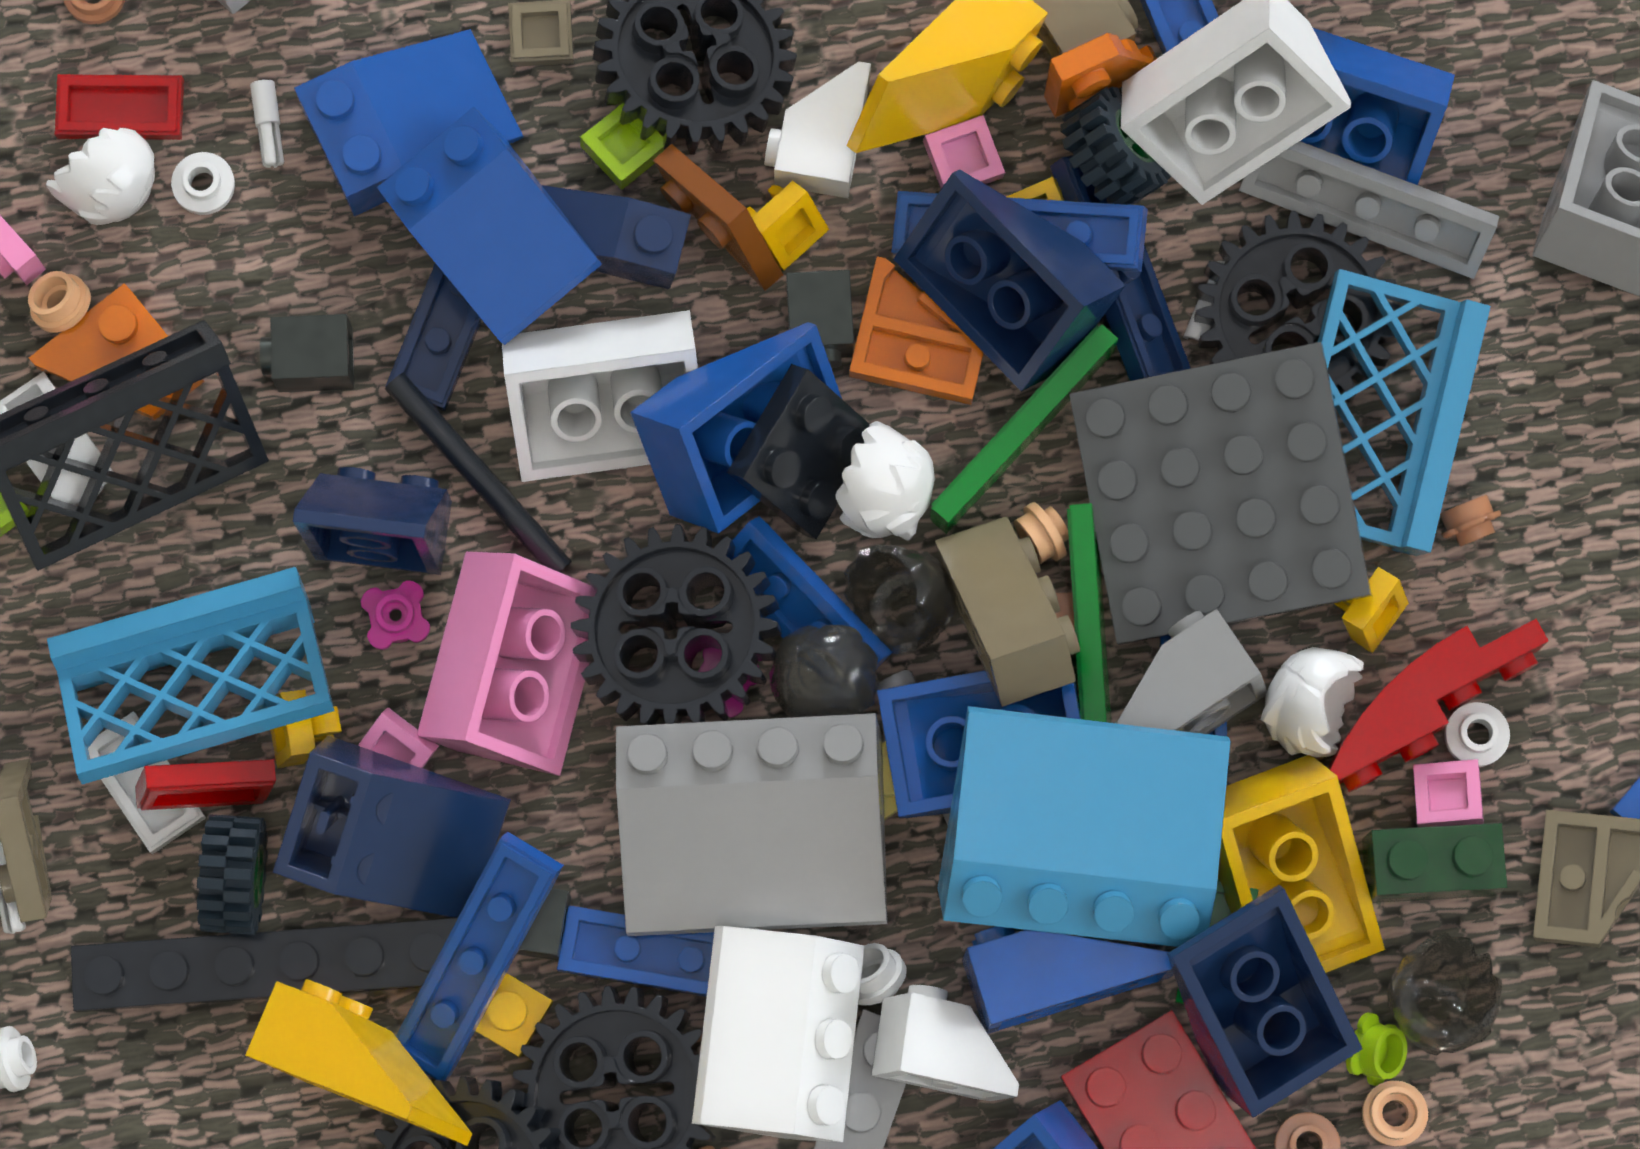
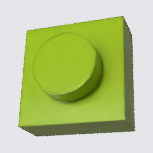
M624 102L580 137V147L620 190H623L654 165L653 160L664 151L663 136L657 130L646 140L640 139L643 121L639 118L625 125L619 122Z

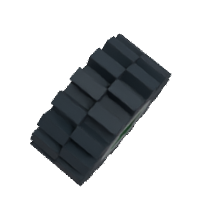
M1112 86L1109 89L1106 87L1064 115L1062 118L1064 123L1060 125V132L1066 138L1062 142L1064 149L1073 153V157L1069 159L1073 168L1079 167L1084 174L1080 179L1086 187L1091 184L1095 187L1094 195L1102 201L1106 198L1108 204L1134 205L1166 184L1171 175L1121 129L1122 93L1120 94L1117 87Z
M209 815V820L205 824V834H203L201 841L202 855L199 854L198 863L200 874L197 877V889H199L196 900L197 910H199L197 919L201 931L255 935L257 933L262 917L261 905L264 902L265 870L268 859V850H266L268 833L266 832L267 825L264 818Z

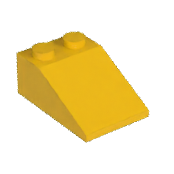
M954 0L878 74L846 146L853 152L860 153L936 132L982 116L994 103L1004 107L1018 92L1025 80V77L1018 72H1021L1029 65L1043 45V41L1036 36L1048 12L1032 0Z
M1306 755L1227 785L1218 879L1224 888V896L1231 914L1253 901L1250 888L1259 889L1258 898L1277 885H1280L1285 889L1325 973L1384 951L1383 940L1337 775L1313 756Z
M305 979L301 990L276 981L245 1056L306 1083L468 1146L472 1132L393 1032L369 1020L373 1008L342 996V993L308 979Z

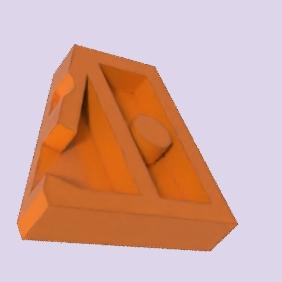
M1106 33L1050 60L1044 98L1056 118L1073 110L1106 87L1108 89L1112 86L1122 87V82L1152 63L1157 57L1149 45L1138 49L1135 41L1127 38L1120 40L1117 35Z
M877 256L849 369V377L972 405L984 353L924 291H920L895 270V265L889 260Z
M124 283L86 312L76 325L59 333L28 358L38 370L44 371L47 374L51 373L71 382L166 338L168 335ZM202 379L193 383L189 393L205 381ZM173 393L165 397L172 398ZM148 404L134 412L156 420L165 413L166 409Z

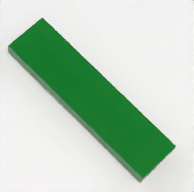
M1096 325L931 504L930 520L947 534L1070 401L1069 394L1078 392L1115 351L1118 338L1104 325Z
M1093 504L1069 505L1070 509H1067L1074 626L1080 647V652L1076 653L1080 715L1082 720L1111 723L1101 561L1095 532Z

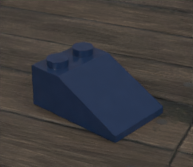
M960 169L950 175L893 259L1021 392L1047 379L1096 327L1126 286L1083 241Z
M355 467L338 468L337 475L320 473L294 509L293 523L317 560L441 575L452 500L447 489L438 488L439 481L418 475L401 476L400 483L375 480L376 473Z
M1277 885L1167 953L1196 1041L1222 1092L1252 1118L1363 1049L1285 889L1280 885Z

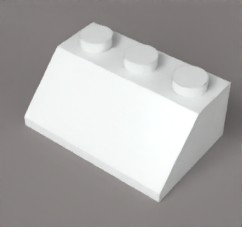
M1242 0L1122 82L1121 129L1203 205L1351 108V100L1310 22L1288 0Z
M690 310L519 333L506 345L502 344L504 377L521 481L526 482L650 465L630 412L676 377L698 368Z
M715 926L692 1124L784 1139L843 1142L864 945L816 935Z

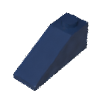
M542 185L602 263L595 271L670 289L676 275L691 214L629 197Z

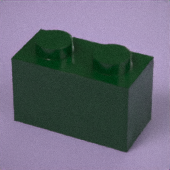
M1502 823L1371 830L1362 839L1365 878L1372 903L1496 896L1508 888Z

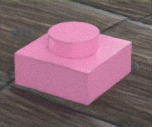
M984 115L925 135L923 143L941 189L950 175L959 169L984 184L1004 177L1005 170Z
M0 216V275L6 279L15 272L28 285L46 269L36 254Z
M386 708L358 745L420 768L426 765L439 747L434 742L418 737V729L390 708Z
M1478 759L1413 765L1418 827L1484 824Z

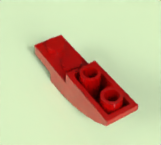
M1537 619L1526 623L1481 648L1467 625L1438 642L1411 662L1383 688L1356 720L1339 745L1337 753L1333 756L1328 766V769L1337 775L1339 784L1344 783L1348 792H1352L1383 775L1378 764L1400 753L1404 762L1407 763L1429 752L1439 745L1434 735L1449 723L1438 703L1443 701L1447 709L1451 711L1483 693L1478 685L1480 681L1500 672L1503 680L1506 682L1536 666L1538 661L1534 653L1538 652L1549 641Z

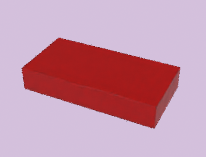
M57 74L55 136L57 139H89L99 136V131L102 128L112 130L127 128L135 130L144 139L182 140L184 79L182 75Z
M274 759L144 766L135 786L137 809L158 810L263 804L276 783Z

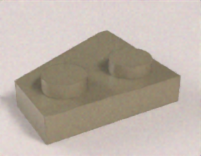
M30 759L4 763L0 774V841L6 864L0 865V885L5 902H16L21 923L47 918L52 900L39 815L33 816L27 791L29 779L32 777Z
M1546 809L1533 939L1534 941L1600 948L1640 886V819Z

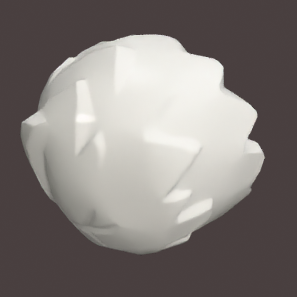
M102 128L99 131V136L89 138L84 143L82 151L70 153L68 155L69 165L55 171V180H47L46 183L48 190L57 200L90 224L103 225L119 222L135 214L147 201L155 178L154 153L148 142L135 130L120 128L119 130Z
M875 421L869 424L870 427L862 432L864 444L856 443L851 450V465L845 467L842 472L843 484L835 494L836 500L843 511L840 520L843 524L869 538H883L895 535L909 541L916 533L919 519L928 509L931 502L935 481L933 461L929 453L918 442L909 440L890 426Z
M1316 647L1304 649L1291 655L1281 665V668L1270 683L1265 697V708L1260 719L1265 722L1272 740L1278 741L1291 755L1303 753L1316 758L1335 755L1338 751L1335 744H1338L1341 740L1338 729L1344 725L1341 718L1345 711L1344 705L1354 699V683L1363 678L1359 671L1363 670L1364 662L1344 652Z

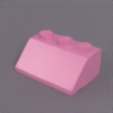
M466 552L417 736L459 752L560 776L585 682L581 673L590 663L580 662L573 654V648L588 639L576 636L571 629V622L589 618V615L580 610L575 603V599L578 596L594 597L596 594L595 589L589 584L517 554Z

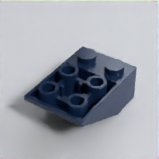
M327 736L309 754L273 873L335 895L458 918L497 845L511 799L338 738Z

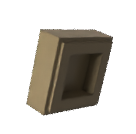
M570 0L508 3L512 67L574 64Z

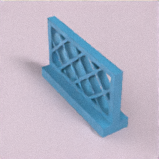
M1338 269L1334 274L1318 342L1323 344L1327 369L1331 356L1350 346L1368 376V379L1340 394L1329 375L1335 409L1353 440L1343 445L1344 453L1358 446L1376 479L1352 492L1353 501L1381 485L1393 506L1388 531L1366 525L1355 507L1361 540L1388 546L1393 551L1413 556L1431 553L1491 306L1467 299L1458 302ZM1348 288L1370 294L1383 318L1355 333L1342 311ZM1387 299L1405 303V305L1393 311ZM1414 307L1441 313L1435 339L1416 350L1397 317ZM1388 324L1406 356L1378 372L1360 339ZM1339 327L1346 340L1334 346ZM1432 349L1428 367H1426L1420 356ZM1410 362L1421 380L1423 388L1420 400L1401 411L1382 378ZM1373 385L1391 417L1363 433L1345 400ZM1417 411L1412 429L1405 417ZM1396 424L1408 445L1405 461L1386 472L1369 444L1368 439ZM1402 472L1398 490H1396L1390 479Z
M297 567L47 638L50 658L58 675L76 774L81 784L334 711L313 624L315 623L314 616ZM300 628L301 635L286 654L264 645L271 635ZM229 647L240 650L224 672L202 664L209 653ZM305 654L308 664L301 661ZM254 657L277 666L261 689L238 680ZM167 665L177 668L161 691L139 682L147 671ZM292 673L311 681L315 691L313 695L292 701H286L275 696ZM192 675L214 684L198 707L176 698ZM105 683L115 686L98 709L82 703L78 699V691ZM229 691L251 701L240 716L224 720L213 715ZM130 693L151 702L134 726L113 717ZM166 710L188 719L178 734L160 738L149 733ZM82 718L88 720L85 726L83 725ZM103 728L125 737L115 752L90 759L88 748Z

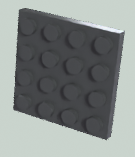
M1321 342L1069 394L1089 501L1093 504L1095 532L1118 645L1169 636L1168 631L1173 625L1187 615L1199 610L1205 617L1217 609L1226 623L1230 624L1372 596L1324 348Z

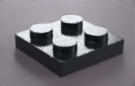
M791 364L727 473L793 529L817 540L838 504L835 494L843 484L842 472L844 468L851 465V450L856 443L864 444L862 432L870 427V425L809 369Z

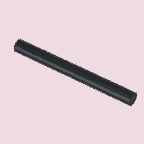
M404 372L385 387L389 395L541 565L562 572L572 563L571 559Z

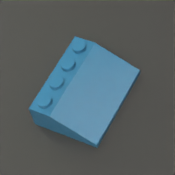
M968 706L937 887L943 921L1179 947L1210 927L1217 890L1231 743L1229 737Z

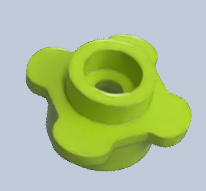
M1369 1012L1363 1014L1358 1021L1357 1030L1354 1031L1363 1049L1346 1059V1068L1350 1074H1363L1367 1076L1368 1083L1377 1086L1383 1083L1385 1079L1394 1078L1402 1070L1407 1057V1041L1404 1033L1396 1025H1383L1379 1023L1377 1014Z

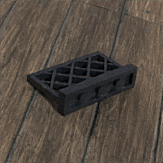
M205 320L0 414V494L37 571L269 462L229 367L231 362L223 343ZM216 373L222 389L212 411L186 404L185 400L193 383ZM173 393L172 398L165 397ZM148 404L166 409L154 439L126 430L134 411ZM229 405L235 419L225 416ZM179 414L206 422L194 451L167 443ZM115 420L113 426L108 425V423ZM220 427L242 433L248 448L247 450L226 460L208 456ZM88 432L108 437L95 466L67 458L75 439ZM121 441L148 449L136 478L109 471ZM56 448L54 454L48 452V451H50V450ZM162 454L189 462L181 481L167 488L149 483ZM29 460L49 465L36 494L12 487L6 471ZM202 466L207 468L201 471ZM62 469L90 477L78 506L50 498ZM103 481L131 490L124 507L110 515L91 510ZM144 494L150 495V496H148V497L142 499L143 496H144ZM20 502L31 505L27 516ZM45 509L73 517L65 536L40 547L34 533ZM86 522H90V523H91V524H89V525H87V526H84Z

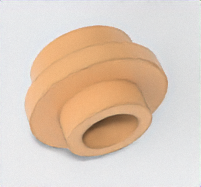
M53 271L41 276L33 284L28 295L32 319L41 329L50 333L62 332L76 325L86 314L91 301L90 290L82 279L62 271Z
M1031 502L1024 507V515L1014 520L1015 530L1020 539L1027 536L1030 538L1039 564L1050 558L1059 561L1067 555L1064 542L1069 539L1068 528L1053 507L1049 506L1043 510L1036 502Z
M1387 1081L1377 1085L1367 1094L1362 1106V1121L1365 1129L1374 1140L1386 1146L1399 1147L1415 1141L1423 1133L1428 1121V1108L1424 1097L1414 1086L1403 1081ZM1390 1101L1399 1102L1406 1110V1119L1400 1126H1391L1383 1118V1108Z

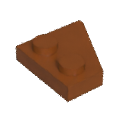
M673 144L668 146L653 160L666 182L660 187V191L669 204L677 211L691 212L697 219V223L704 234L718 248H725L764 291L783 276L759 229L743 204Z

